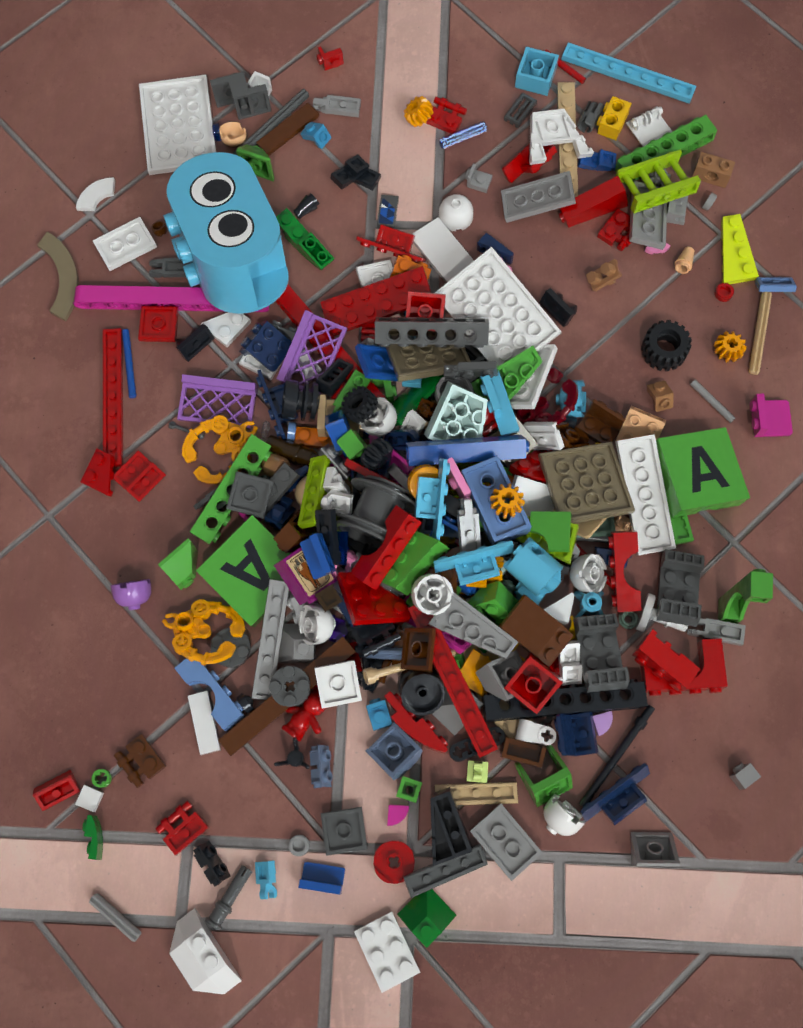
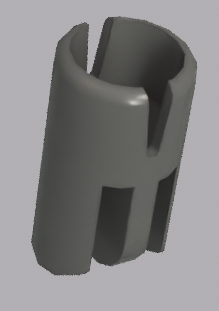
M588 101L577 122V127L581 132L584 133L587 128V133L592 132L603 112L604 104Z

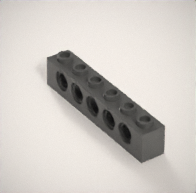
M375 318V344L383 347L390 346V344H398L400 347L416 344L418 347H427L428 345L446 347V345H454V347L462 348L465 345H473L475 348H482L484 345H488V318ZM391 329H397L399 331V334L397 336H392L389 333V331ZM410 329L417 330L418 334L416 336H410L408 334V331ZM433 329L437 332V334L435 336H429L427 335V331ZM447 330H454L456 332L452 337L447 336L445 333ZM467 330L475 332L471 337L465 336L464 333Z

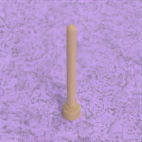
M450 649L453 656H455L456 651L454 649ZM401 663L381 669L369 667L363 669V677L366 684L370 685L376 683L379 677L401 672L405 669H400Z

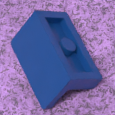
M322 533L310 535L309 539L300 542L313 579H319L336 571Z
M305 862L302 879L299 881L298 888L341 895L345 868Z

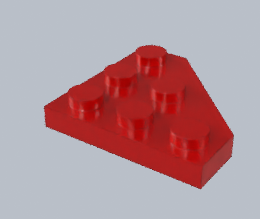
M534 450L526 455V458L519 459L511 464L508 471L514 475L538 480L546 484L538 455L539 453L554 450Z
M338 572L336 578L353 625L409 622L411 615L403 599L380 585L376 590L360 581L351 572Z

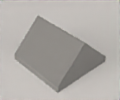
M671 832L630 833L631 866L680 867L675 841Z

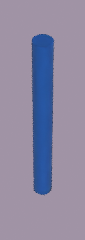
M123 329L122 338L129 398H136L130 334L128 329Z

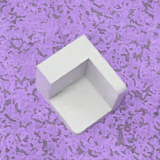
M254 71L247 82L248 88L266 84L268 96L272 92L270 78Z

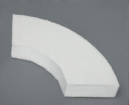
M114 177L104 178L89 185L81 193L77 201V211H95L96 206L101 200L114 196Z

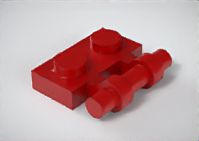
M435 97L433 103L439 106L438 108L433 106V114L430 115L431 119H428L426 124L455 135L462 123V117L458 115L459 113L466 115L467 109L459 103L449 102L444 97ZM444 109H450L452 110V113L444 111Z
M617 209L599 231L597 237L611 247L615 242L619 243L617 249L623 251L631 243L629 242L630 216ZM624 230L628 232L626 236L621 235Z
M188 800L183 805H178L175 808L176 811L169 817H164L155 828L159 834L167 830L169 834L163 838V841L175 856L209 828L197 811L190 816L188 815L187 811L193 807ZM181 817L183 822L174 828L172 824Z

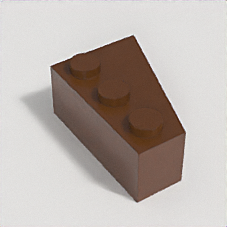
M300 509L273 538L277 542L278 548L285 553L294 552L301 547L300 542L309 539L310 535L317 533L315 526L304 529L298 526Z

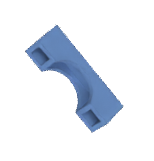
M187 658L175 667V670L189 686L205 684L212 688L215 694V706L211 715L224 731L227 732L245 717L242 712L244 709L238 701L234 702L230 698L232 695L231 691L226 685L222 687L218 683L220 678L214 670L209 671L206 666L201 665V662L195 660L191 662Z

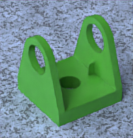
M551 744L547 746V750L558 772L544 780L533 784L519 762L514 763L536 807L547 803L554 794L560 796L573 788L571 773Z

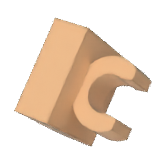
M624 515L615 516V531H630V519Z

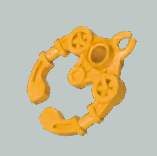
M222 415L215 416L213 419L204 422L201 421L199 426L189 429V433L182 446V456L187 463L196 461L197 452L193 445L199 439L198 435L204 431L209 433L210 430H213L217 435H221L214 444V451L218 455L232 453L231 458L234 462L251 434H256L258 427L254 426L252 432H247L246 427L248 425L253 426L255 424L254 421H246L238 425L229 422ZM240 433V439L233 441L234 435ZM249 454L247 456V459L249 462H251L252 457L251 454ZM199 466L193 472L199 481L206 484H220L227 474L226 472L222 475L219 472L216 475H211L209 470L203 466Z
M199 599L186 612L166 614L165 618L173 617L175 619L173 623H168L166 619H163L162 623L165 627L173 629L174 638L172 645L177 654L183 655L191 662L195 660L201 662V665L206 666V664L219 663L232 657L236 646L229 641H225L219 646L217 652H205L204 655L198 653V649L193 648L192 639H206L212 633L210 626L204 620L208 619L211 613L216 615L219 612L225 613L226 618L232 620L230 625L231 636L242 638L245 632L243 618L231 606L223 605L220 601L214 602Z

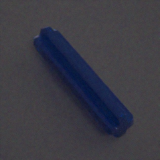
M484 121L441 138L439 144L442 149H445L486 132L487 125Z

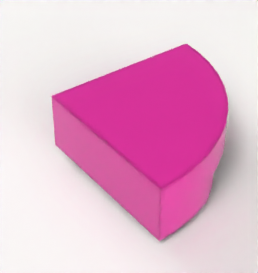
M389 805L387 826L400 823L406 817L409 806Z

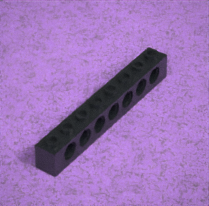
M629 679L630 682L627 689L587 693L586 687H578V684L566 685V688H558L548 700V707L543 706L538 714H535L529 708H522L516 697L506 701L509 704L508 710H502L499 706V702L502 699L486 692V695L482 697L485 722L552 717L560 713L573 715L585 712L597 713L643 709L648 706L645 683L638 682L637 679ZM620 690H624L627 693V700L620 697ZM600 692L607 694V702L600 699ZM580 693L587 695V703L581 702L579 698ZM560 695L568 698V705H563L560 702Z

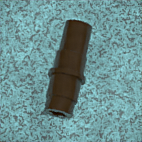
M270 435L266 441L271 446L269 451L287 458L294 465H307L309 467L310 459L319 456L318 452L305 447L302 443L297 444L292 441H286Z

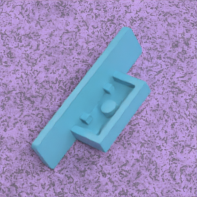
M499 370L498 376L490 378V375L480 376L483 396L487 395L489 413L493 412L501 436L518 432L520 429Z
M444 458L439 459L438 478L418 477L414 517L434 519L432 538L439 541L440 536L444 534V524H442V516L446 514L444 495L447 496L448 493L446 475H449L450 463H447L448 459Z
M500 541L493 546H481L474 551H462L455 556L440 557L433 561L435 573L455 568L460 586L500 576L495 557L513 553V541Z

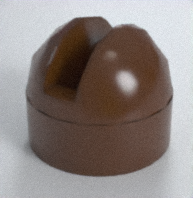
M157 221L151 226L153 233L158 237H162L167 232V227L163 221Z

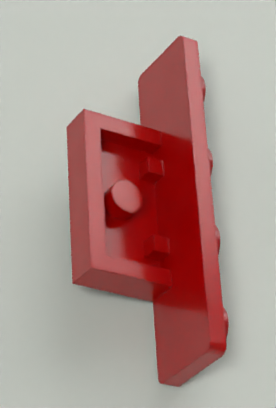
M530 144L502 168L509 183L516 180L522 173L534 174L538 172L544 164L530 165ZM553 145L543 146L547 158L545 163L549 162L557 152Z
M381 224L376 241L361 236L356 238V240L361 241L360 245L370 248L373 245L377 247V251L387 253V250L394 252L393 256L395 257L407 255L415 263L426 261V258L410 253L415 235Z

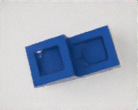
M600 149L598 153L594 152L592 157L579 158L578 167L588 170L614 171L617 154Z

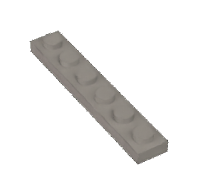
M269 579L251 695L253 699L267 700L272 696L269 685L277 669L289 591L283 580Z

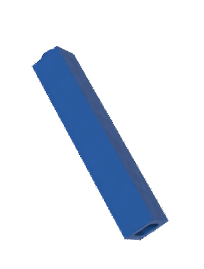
M522 435L406 442V462L409 466L439 464L440 458L449 459L451 457L455 463L486 461L495 456H498L500 460L526 458V452H529V442Z

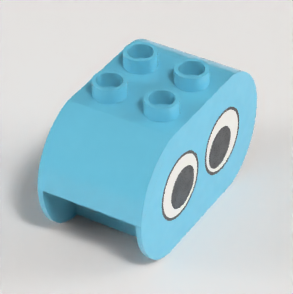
M224 152L202 154L180 165L171 175L167 184V198L172 212L163 215L171 237L179 234V237L171 239L178 259L183 264L190 262V264L183 266L190 287L200 284L207 301L216 308L229 313H251L271 305L284 293L288 285L289 274L278 220L252 167L242 157Z

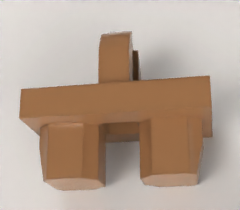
M616 259L605 262L597 270L586 274L588 283L591 284L592 290L595 292L606 285L616 283L615 280L622 276Z

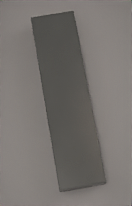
M481 844L472 846V852L435 866L430 864L403 876V879L412 898L486 866L488 863Z

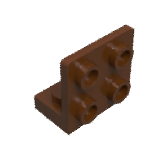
M593 399L586 415L577 427L596 443L613 442L626 419L618 411L609 409L604 402Z

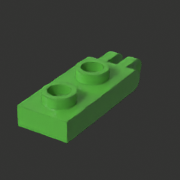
M355 369L334 401L333 405L335 408L332 413L337 412L339 409L341 410V407H343L341 404L345 402L343 398L345 396L348 397L347 393L349 391L352 393V389H357V386L367 388L371 379L365 378L364 374Z

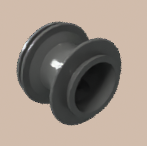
M366 475L364 478H353L351 484L361 492V495L352 515L346 513L336 514L337 530L364 545L366 543L373 544V547L379 549L386 536L385 520L396 505L408 513H414L415 502L413 501V496L401 486L380 477Z

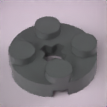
M230 628L218 632L211 640V653L217 652L219 646L225 641L236 644L232 657L218 664L227 668H236L244 664L251 651V643L247 635L244 633L242 638L231 636Z
M286 666L280 668L272 676L269 690L273 699L278 704L287 707L297 706L305 702L310 694V679L301 668ZM293 681L295 683V690L287 691L286 683Z

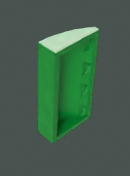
M444 375L422 378L421 388H406L392 403L397 414L395 426L403 424L409 411L412 409L414 411L417 410L421 398L427 399L435 391L436 385Z

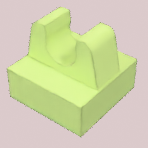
M468 760L466 782L487 783L488 762Z

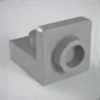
M473 164L465 175L467 187L487 193L493 175L476 170L477 164Z

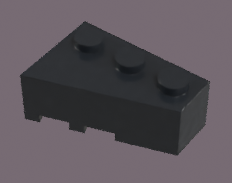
M448 787L432 793L430 796L433 866L472 852V844L451 788Z

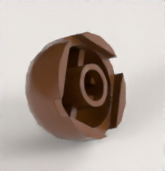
M561 422L556 426V429L560 431L565 446L561 450L589 445V437L577 426L574 429L569 428V423Z

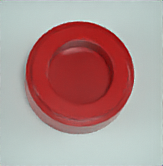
M720 283L716 287L714 295L717 300L727 302L732 298L734 288L728 283Z

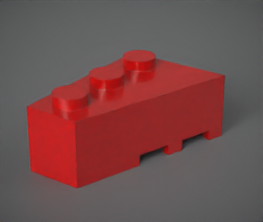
M652 629L640 642L632 656L635 657L634 660L643 667L646 665L656 677L666 679L670 682L669 685L673 689L683 692L689 687L700 671V668L682 653L678 654L670 648L672 644L668 641L663 643L656 637L657 632Z

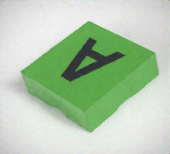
M726 427L662 437L656 440L671 518L696 514L703 510H718L739 506L750 498Z
M253 515L196 571L251 627H256L264 617L269 579L283 580L274 564L291 554V552L285 553L281 551L277 546V542L273 539L274 536Z

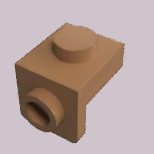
M665 380L647 385V392L654 400L656 412L673 408L674 393Z

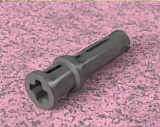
M243 865L240 866L221 900L215 902V908L209 918L206 917L205 922L221 931L223 921L232 912V904L253 871Z

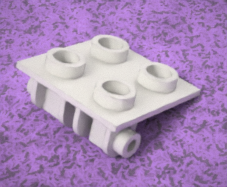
M656 106L654 109L646 111L626 122V125L642 147L652 140L661 138L667 132H672L661 117L663 113L662 107Z

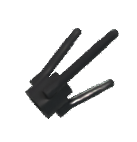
M293 738L294 750L288 754L287 760L274 763V766L291 765L293 767L303 766L306 769L310 768L304 762L305 757L299 751L296 738Z

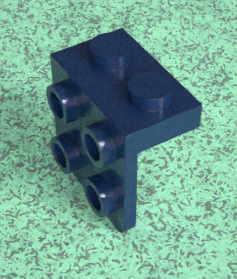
M268 321L260 324L257 323L251 330L253 332L251 336L246 337L242 341V348L239 352L244 356H253L269 371L274 372L285 359L292 342Z
M592 712L573 715L556 714L554 724L559 734L558 749L563 756L576 757L598 753Z

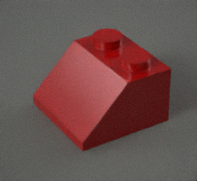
M408 291L406 317L443 318L446 294Z
M530 653L515 671L504 689L535 714H538L563 683V679Z

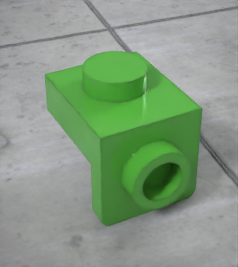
M372 379V383L377 388H384L385 397L392 404L394 396H397L395 385H391V381Z

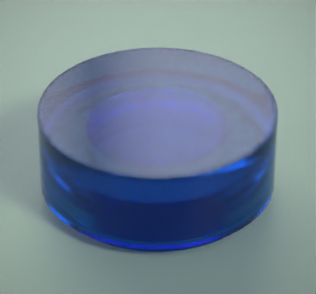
M214 123L212 125L214 140L216 142L222 141L220 138L219 123Z

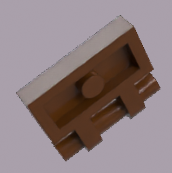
M140 734L125 746L129 752L128 755L124 756L121 751L114 754L118 761L117 765L124 769L128 775L127 779L130 783L133 782L136 788L144 784L140 779L143 774L148 779H151L166 767L143 734ZM132 760H135L140 767L136 771L130 765Z

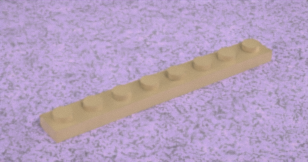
M558 82L557 109H565L576 125L575 82ZM573 143L558 144L559 174L570 171L574 194L577 197V156Z

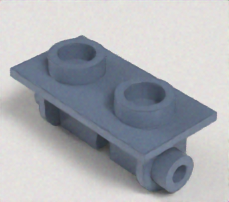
M312 746L311 751H309L310 766L317 765V769L311 770V784H313L314 788L331 787L333 776L330 770L331 752L329 746Z

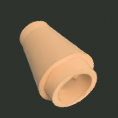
M685 247L675 261V270L678 273L686 274L692 269L695 252L692 247Z

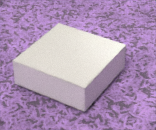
M84 785L75 805L96 812L104 793Z

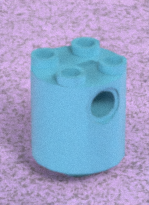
M530 537L523 545H519L513 552L514 557L510 558L503 565L510 574L536 597L540 594L552 593L561 583V570L564 567Z

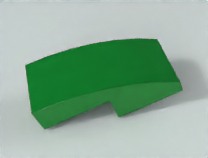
M88 815L82 827L84 836L92 837L87 845L88 859L102 860L103 835L98 816Z

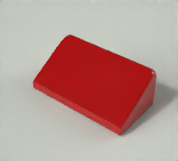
M68 770L34 788L33 797L41 810L44 811L79 793L80 789L72 771Z

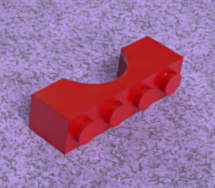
M396 505L385 520L387 531L382 545L374 553L362 555L351 573L360 581L376 590L422 522Z
M635 530L613 531L611 536L608 537V547L612 548V556H609V567L613 568V576H610V586L614 588V595H611V605L615 607L617 612L642 611L641 591L630 586L624 578V565L627 559L639 552L638 532Z

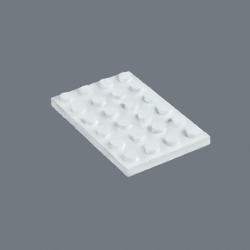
M206 75L139 84L149 175L174 172L180 165L191 158L216 152Z
M492 247L435 292L446 294L444 308L452 318L489 319L488 345L477 349L487 361H496L498 366L531 346H534L537 352L561 334V330ZM472 330L465 332L467 337H471L475 333Z

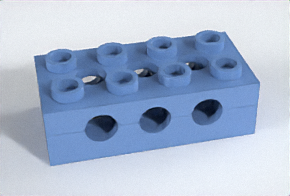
M498 456L461 470V474L471 490L470 499H472V505L476 508L477 513H479V520L491 546L496 545L500 541L508 542L530 532L532 526L522 506L521 513L515 512V517L512 518L508 513L507 522L499 519L503 517L504 513L501 512L499 515H496L497 509H491L492 502L490 501V496L494 495L493 490H499L500 484L507 488L508 483H511ZM488 482L491 486H485L483 483ZM505 498V503H510V499Z

